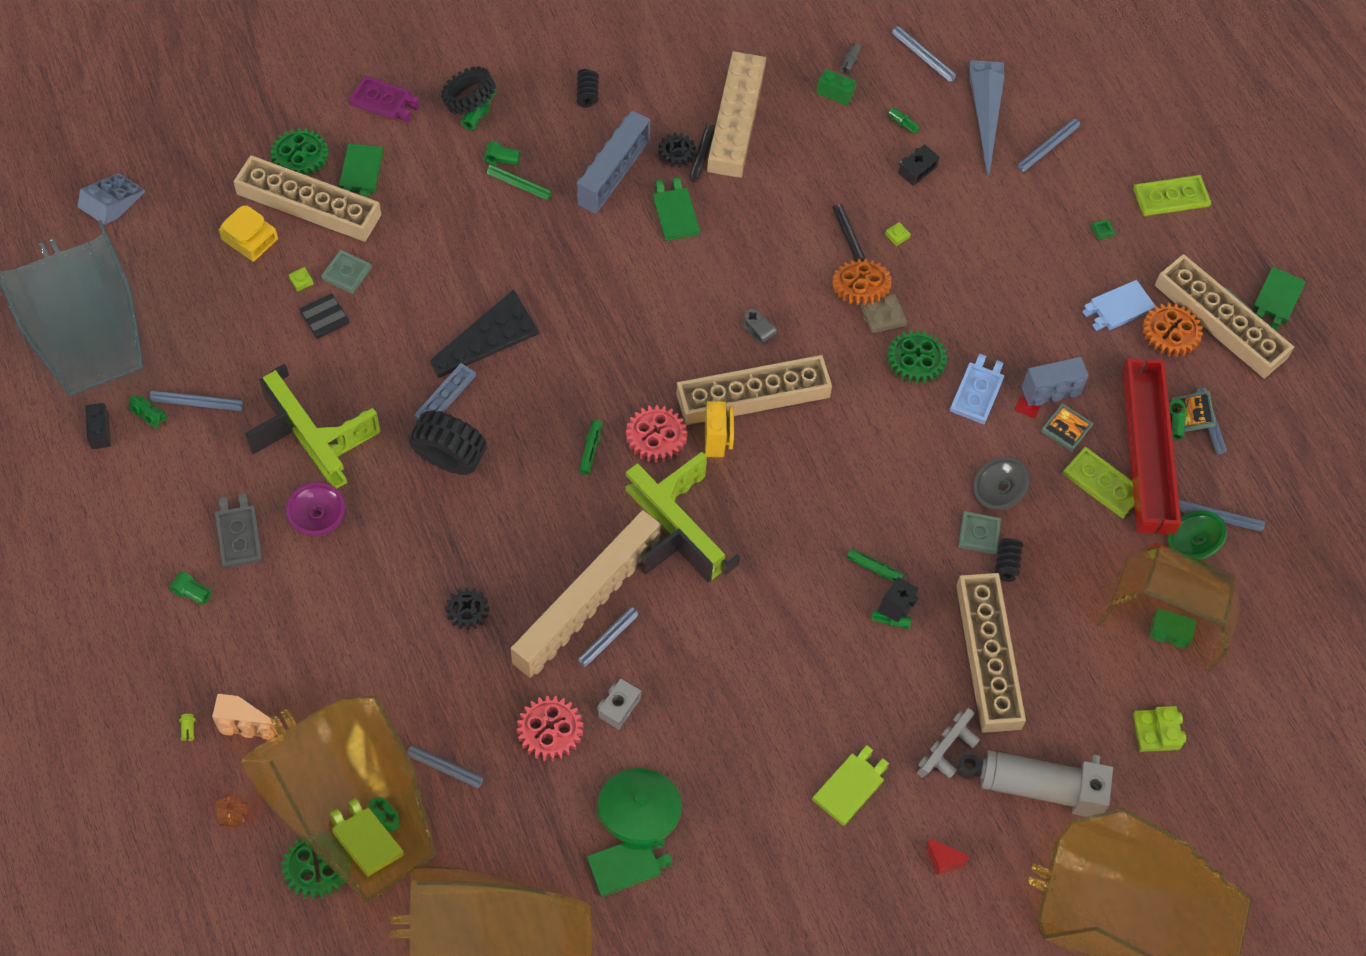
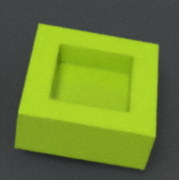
M900 222L885 232V235L895 246L909 239L911 235Z
M305 267L288 274L297 292L314 284Z

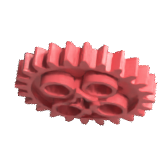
M658 405L653 410L651 406H648V411L641 408V414L635 412V418L630 417V423H627V443H630L629 448L634 449L635 455L640 453V459L646 456L647 462L651 458H654L655 463L658 462V458H661L663 462H665V457L672 460L673 454L678 456L679 450H683V444H686L687 425L683 424V418L679 419V413L673 415L672 408L668 412L666 411V406L662 410L659 409Z
M546 696V701H542L539 697L538 704L531 701V708L525 706V713H520L522 720L517 721V726L520 727L517 728V734H520L518 737L519 742H523L522 748H528L529 755L535 752L536 759L543 755V761H546L547 756H550L551 760L554 761L556 755L562 759V753L569 756V749L576 750L575 743H581V739L578 736H583V731L581 730L583 722H579L582 720V716L576 715L578 709L574 708L571 710L572 702L565 705V698L558 702L557 696L554 697L553 701H550L549 696ZM551 712H555L558 714L554 718L548 716V714ZM534 723H538L541 725V727L538 729H533L531 725ZM561 728H568L570 731L561 733L559 730ZM545 739H551L553 741L549 745L542 743Z

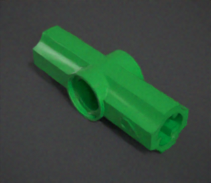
M494 89L495 93L491 94L492 98L487 99L488 102L486 104H481V108L477 106L475 107L476 111L472 112L469 110V113L463 116L461 125L466 130H475L482 116L485 117L488 114L490 103L497 93V89Z

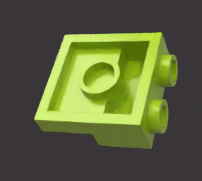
M1177 706L1134 711L1133 717L1139 752L1180 750L1184 745L1183 743L1186 742V733L1181 731L1180 727L1183 717L1182 713L1177 711Z

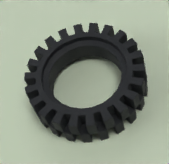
M473 66L470 70L468 68L464 69L463 73L459 71L458 76L453 75V80H448V85H444L443 90H441V98L448 110L455 115L457 113L462 115L463 112L468 114L469 110L472 112L476 111L475 107L481 108L482 103L486 104L488 102L487 99L492 98L491 94L495 93L494 89H496V86L487 69L480 66L475 68ZM474 84H479V86L471 93L463 97L457 98V96L467 87Z

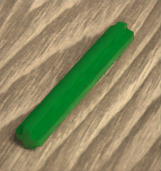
M490 165L487 169L488 175L545 200H548L551 196V190L499 167Z

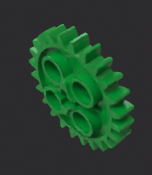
M298 128L297 132L291 129V133L284 131L285 136L278 135L279 140H274L275 145H271L272 151H270L273 164L308 176V173L315 175L314 170L321 171L320 166L325 167L324 161H328V147L324 138H321L319 133L315 135L314 130L308 133L307 128L304 131Z
M917 329L916 333L913 334L909 330L908 335L902 332L901 337L897 335L896 339L891 341V346L888 348L887 358L889 359L888 365H891L890 370H896L895 376L901 374L902 381L907 378L909 384L912 380H915L916 385H918L919 381L925 384L926 379L932 382L933 377L938 379L939 374H943L947 364L948 356L946 355L947 350L943 349L944 344H938L939 338L932 339L933 334L927 336L926 331L920 334Z
M321 832L318 833L317 837L310 833L309 839L302 835V842L294 840L295 847L288 846L289 853H284L283 855L286 861L281 862L284 868L281 871L282 876H285V884L289 883V890L295 888L296 896L303 892V899H306L309 894L312 901H314L316 895H319L320 899L323 900L325 893L332 897V890L339 892L338 885H346L343 878H350V874L347 871L352 870L351 864H349L352 862L351 856H348L349 853L341 843L338 844L336 837L330 840L329 833L325 838L322 837ZM313 849L317 852L321 876L320 883L317 882L312 854ZM323 852L331 853L329 856L326 857L321 856ZM303 856L309 857L306 861L299 860ZM327 871L334 872L331 876L324 875ZM307 875L312 876L310 880H303V877Z

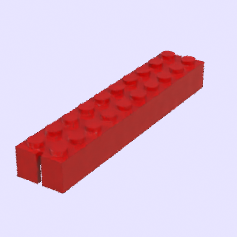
M1128 358L1122 369L1136 530L1137 533L1154 534L1157 530L1158 534L1175 535L1181 525L1165 362L1164 360L1148 359L1143 371L1140 372L1144 359Z

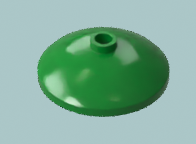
M1206 510L1192 511L1181 516V525L1175 535L1168 534V542L1172 551L1183 559H1204L1216 553L1223 546L1227 537V528L1223 519L1214 512Z

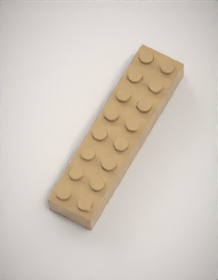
M732 52L708 158L707 172L742 178L765 72L766 57Z
M250 155L234 180L237 195L366 242L381 217L380 204L377 201Z
M1186 255L1180 256L1159 274L1155 286L1174 303H1177L1180 308L1185 306V311L1191 309L1190 315L1196 314L1195 320H1200L1201 326L1264 379L1289 358L1294 346Z
M819 355L677 382L676 395L684 424L691 425L705 422L707 401L726 402V410L729 411V406H733L734 416L830 398L832 384L823 356Z
M999 573L960 576L956 587L981 733L1022 730L1026 718Z

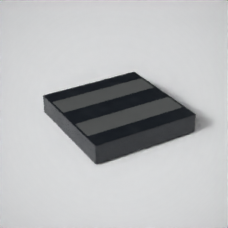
M332 293L299 309L316 339L350 323Z

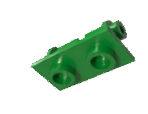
M130 396L129 411L154 428L159 429V422H164L167 419L166 412L157 406L153 407V404L143 396Z

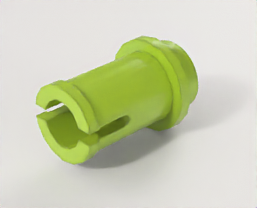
M183 714L179 719L181 723V740L186 741L187 733H189V741H193L196 718H194L193 714Z

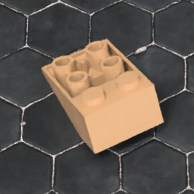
M217 695L212 718L219 732L229 736L233 735V733L241 734L246 738L259 736L265 740L281 738L275 721L239 696Z

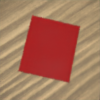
M1020 396L1014 410L1035 419L1040 406H1029L1026 398Z

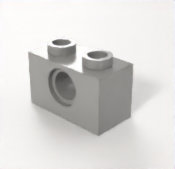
M620 679L617 684L614 683L608 692L609 696L606 700L602 699L597 708L598 718L620 730L641 699V690L623 679ZM621 701L623 702V704L621 706H616L613 704V702Z

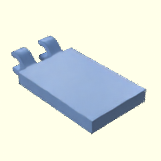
M1135 280L1091 299V302L1084 306L1086 309L1082 312L1086 317L1095 313L1100 316L1094 320L1096 323L1092 324L1096 331L1106 326L1109 330H1112L1148 314L1149 310L1153 311L1155 304L1138 281Z
M979 354L975 364L969 363L951 405L950 412L985 425L1005 376L1000 374L1004 363L997 360L993 371L983 367L986 356Z

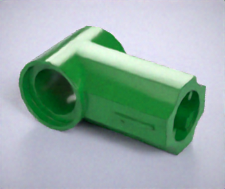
M491 141L487 144L483 160L490 165H497L498 162L518 165L520 150L502 147L500 143Z
M1175 399L1169 403L1172 439L1180 440L1184 438L1185 421L1188 413L1184 402ZM1176 408H1182L1179 413H1174L1173 411Z
M183 571L178 573L168 587L175 595L182 598L185 596L202 606L209 601L212 593L210 588L196 582L192 576Z

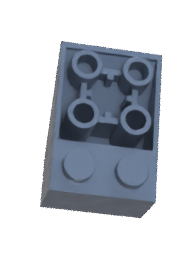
M117 173L81 188L78 208L105 225L118 219L145 193V190Z

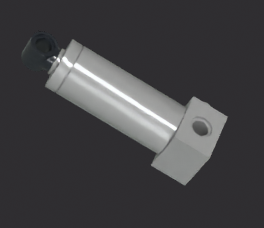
M987 750L983 759H980L974 753L964 754L957 767L958 773L962 778L972 779L979 777L981 779V789L1071 806L1072 814L1101 819L1110 803L1113 767L1099 764V755H1093L1091 762L1084 761L1081 768ZM970 763L974 768L968 769L964 764Z

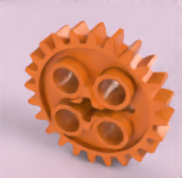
M860 259L857 262L851 260V264L845 262L844 267L839 266V270H835V275H833L834 293H838V298L843 297V301L849 299V304L854 301L856 305H859L860 302L866 305L868 301L873 304V300L879 302L880 297L885 298L886 293L889 294V289L891 288L890 271H886V266L881 267V263L875 265L874 260L870 263L867 259L864 262H861Z
M1170 303L1166 307L1163 304L1159 308L1155 306L1153 311L1149 310L1148 315L1144 319L1142 325L1144 328L1142 333L1146 334L1144 339L1150 340L1149 346L1155 345L1154 351L1159 348L1160 354H1163L1165 351L1168 357L1171 353L1175 357L1179 353L1182 356L1186 352L1190 354L1192 349L1195 350L1203 335L1201 332L1203 326H1199L1201 321L1195 320L1197 315H1190L1191 309L1185 311V306L1178 308L1177 303L1174 307ZM1179 320H1181V322L1178 324L1177 328H1174L1175 325H1176V323H1177ZM1172 331L1166 339H1163L1167 336L1168 332Z

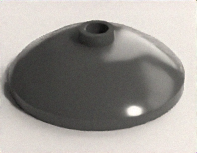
M998 457L990 460L978 471L974 480V493L977 500L984 507L991 510H1005L1015 506L1023 499L1029 488L1030 478L1028 470L1022 462L1013 457Z

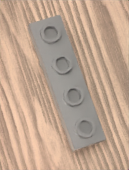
M968 708L964 712L959 711L953 719L955 724L952 727L948 726L941 735L944 738L941 742L937 740L930 748V751H932L930 756H924L919 762L920 769L916 772L919 776L925 777L935 767L949 779L954 775L957 768L943 758V754L958 737L972 749L980 741V738L966 728V724L975 714L971 709Z

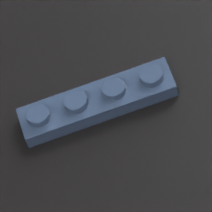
M460 363L414 414V419L418 421L422 413L430 410L444 413L476 377V372Z

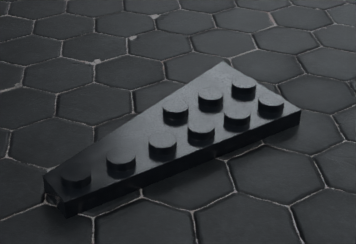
M513 289L430 360V364L438 378L452 373L460 363L468 366L534 337L539 332Z

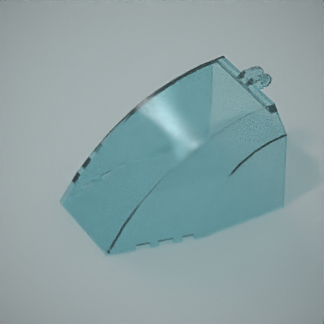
M101 220L98 221L101 235L95 239L62 252L59 251L54 238L50 239V244L56 254L48 256L46 246L42 242L39 243V246L45 258L16 269L0 271V286L20 332L69 396L143 368L132 291Z

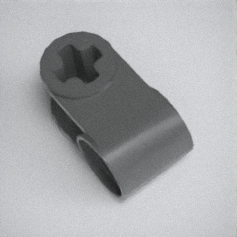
M749 309L745 312L743 327L758 344L763 345L777 334L773 324L767 321L758 310Z

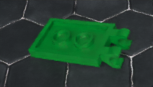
M348 144L339 188L350 192L358 191L360 192L359 195L369 198L370 193H375L384 153L383 147Z
M680 177L672 178L673 190L666 192L663 181L656 180V193L653 194V201L665 241L700 235V229L688 189L682 188Z
M1272 267L1252 309L1257 311L1256 315L1261 319L1264 315L1273 318L1274 320L1270 327L1277 331L1281 322L1287 323L1306 281Z
M662 839L654 843L642 845L625 842L587 856L600 896L604 897L661 876L660 869L673 865L671 855L668 853L655 859L652 850L665 846V840Z

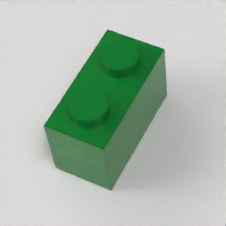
M825 69L818 80L817 94L848 106L855 94L857 81Z
M1158 608L1152 618L1149 637L1154 638L1158 642L1171 643L1178 648H1188L1193 639L1196 619Z

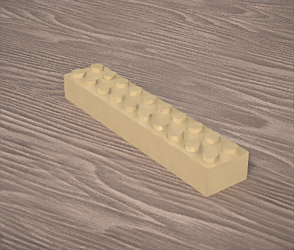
M642 510L511 647L512 664L529 678L534 674H539L544 667L543 664L555 657L561 645L565 646L569 642L570 636L582 628L583 622L596 613V608L600 604L606 603L609 599V594L613 590L617 591L626 576L630 577L635 571V567L639 563H643V556L660 543L661 524Z

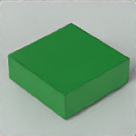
M1109 219L1094 222L1091 225L1097 241L1114 237L1115 235Z

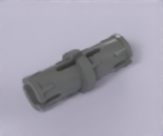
M856 42L852 43L849 52L845 54L844 62L840 67V71L843 74L845 71L846 75L850 74L853 64L857 62V56L862 48L859 43L857 45Z

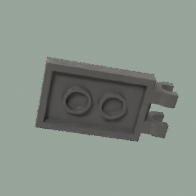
M246 493L238 494L240 507L230 509L227 496L219 498L221 511L215 512L223 569L263 562L256 510L254 505L249 506Z

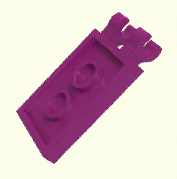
M368 76L362 79L349 98V104L393 120L398 116L407 123H409L412 116L409 115L411 112L409 109L403 108L405 104L413 110H417L420 106L417 103L419 98L411 96L410 90Z

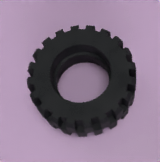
M435 410L426 411L420 415L409 437L411 448L421 458L442 470L458 475L473 473L487 448L486 440L482 434H479L476 428L471 427L470 424L465 423L458 417H453L451 414H445L441 411L436 412Z

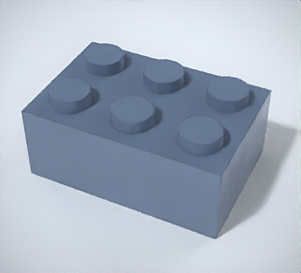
M1077 357L1028 368L1021 388L1029 406H1040L1045 402H1057L1063 398H1075L1081 395L1089 375L1082 358Z

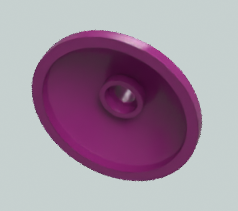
M312 482L299 487L291 494L286 505V515L290 525L299 533L308 536H320L333 531L342 522L346 510L345 501L340 491L334 486L322 482Z

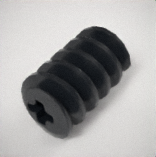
M581 69L577 73L576 102L579 106L587 108L598 102L599 74L593 70Z
M1005 538L999 542L995 573H999L1000 580L1015 581V576L1020 574L1018 569L1021 567L1019 562L1022 560L1020 555L1023 553L1021 548L1024 545L1020 540Z

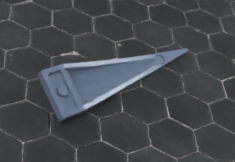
M970 60L969 80L979 124L986 175L988 176L991 168L1005 76L1004 62Z

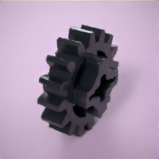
M674 132L673 136L667 134V139L662 138V142L659 143L658 155H660V160H665L666 165L671 163V167H674L676 164L680 168L681 164L687 166V162H693V157L696 156V145H694V140H689V135L683 137V133H680L678 136Z
M468 587L465 588V592L458 589V595L452 593V600L447 599L448 606L445 607L446 613H448L447 619L451 620L452 626L458 624L460 630L463 626H466L467 631H469L470 626L477 629V623L483 625V618H488L487 611H489V605H486L488 604L487 598H483L482 592L476 594L475 588L472 592H469ZM478 605L481 607L480 612L477 611ZM455 606H457L456 614L454 612Z

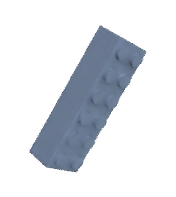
M631 111L628 116L624 117L621 126L615 129L613 137L607 140L604 149L597 153L593 164H590L584 176L578 179L576 186L578 187L577 197L579 206L597 214L650 141L649 118L634 111Z

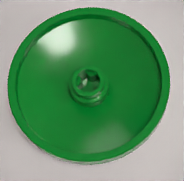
M632 768L621 771L608 779L599 794L598 814L603 826L614 837L627 843L642 845L660 841L676 828L681 816L682 802L678 789L666 776L654 770Z

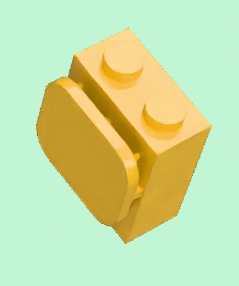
M249 206L239 207L218 229L221 240L252 262L278 240L276 228L264 221V217Z
M707 401L705 455L707 457H724L726 445H728V449H733L734 408L729 406V411H727L726 402Z

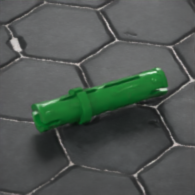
M599 420L591 421L589 433L585 437L586 445L578 470L582 475H589L591 473L597 444L601 440L600 432L603 422Z
M851 548L847 555V560L875 572L881 578L884 577L893 582L898 577L903 579L904 573L854 548Z

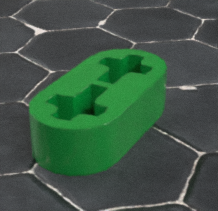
M375 797L370 800L369 809L388 832L397 830L400 826L399 815L389 802L383 797Z

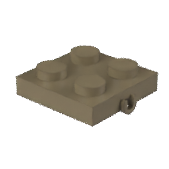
M896 294L888 295L885 298L880 297L879 302L873 300V304L869 301L866 305L863 302L860 304L864 314V322L868 323L872 334L907 326L904 311H902Z

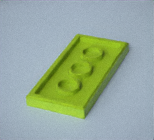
M1201 175L1134 184L1133 186L1143 216L1210 207L1211 200Z
M1084 447L1063 470L1062 474L1122 519L1134 508L1132 480L1087 447Z

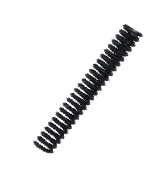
M708 123L706 124L689 175L690 180L697 182V179L700 177L715 132V126Z
M833 205L832 208L855 261L857 262L858 259L864 260L865 256L843 205Z

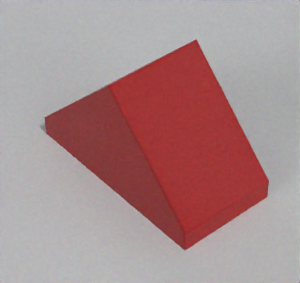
M930 838L926 846L937 875L965 866L969 858L968 855Z

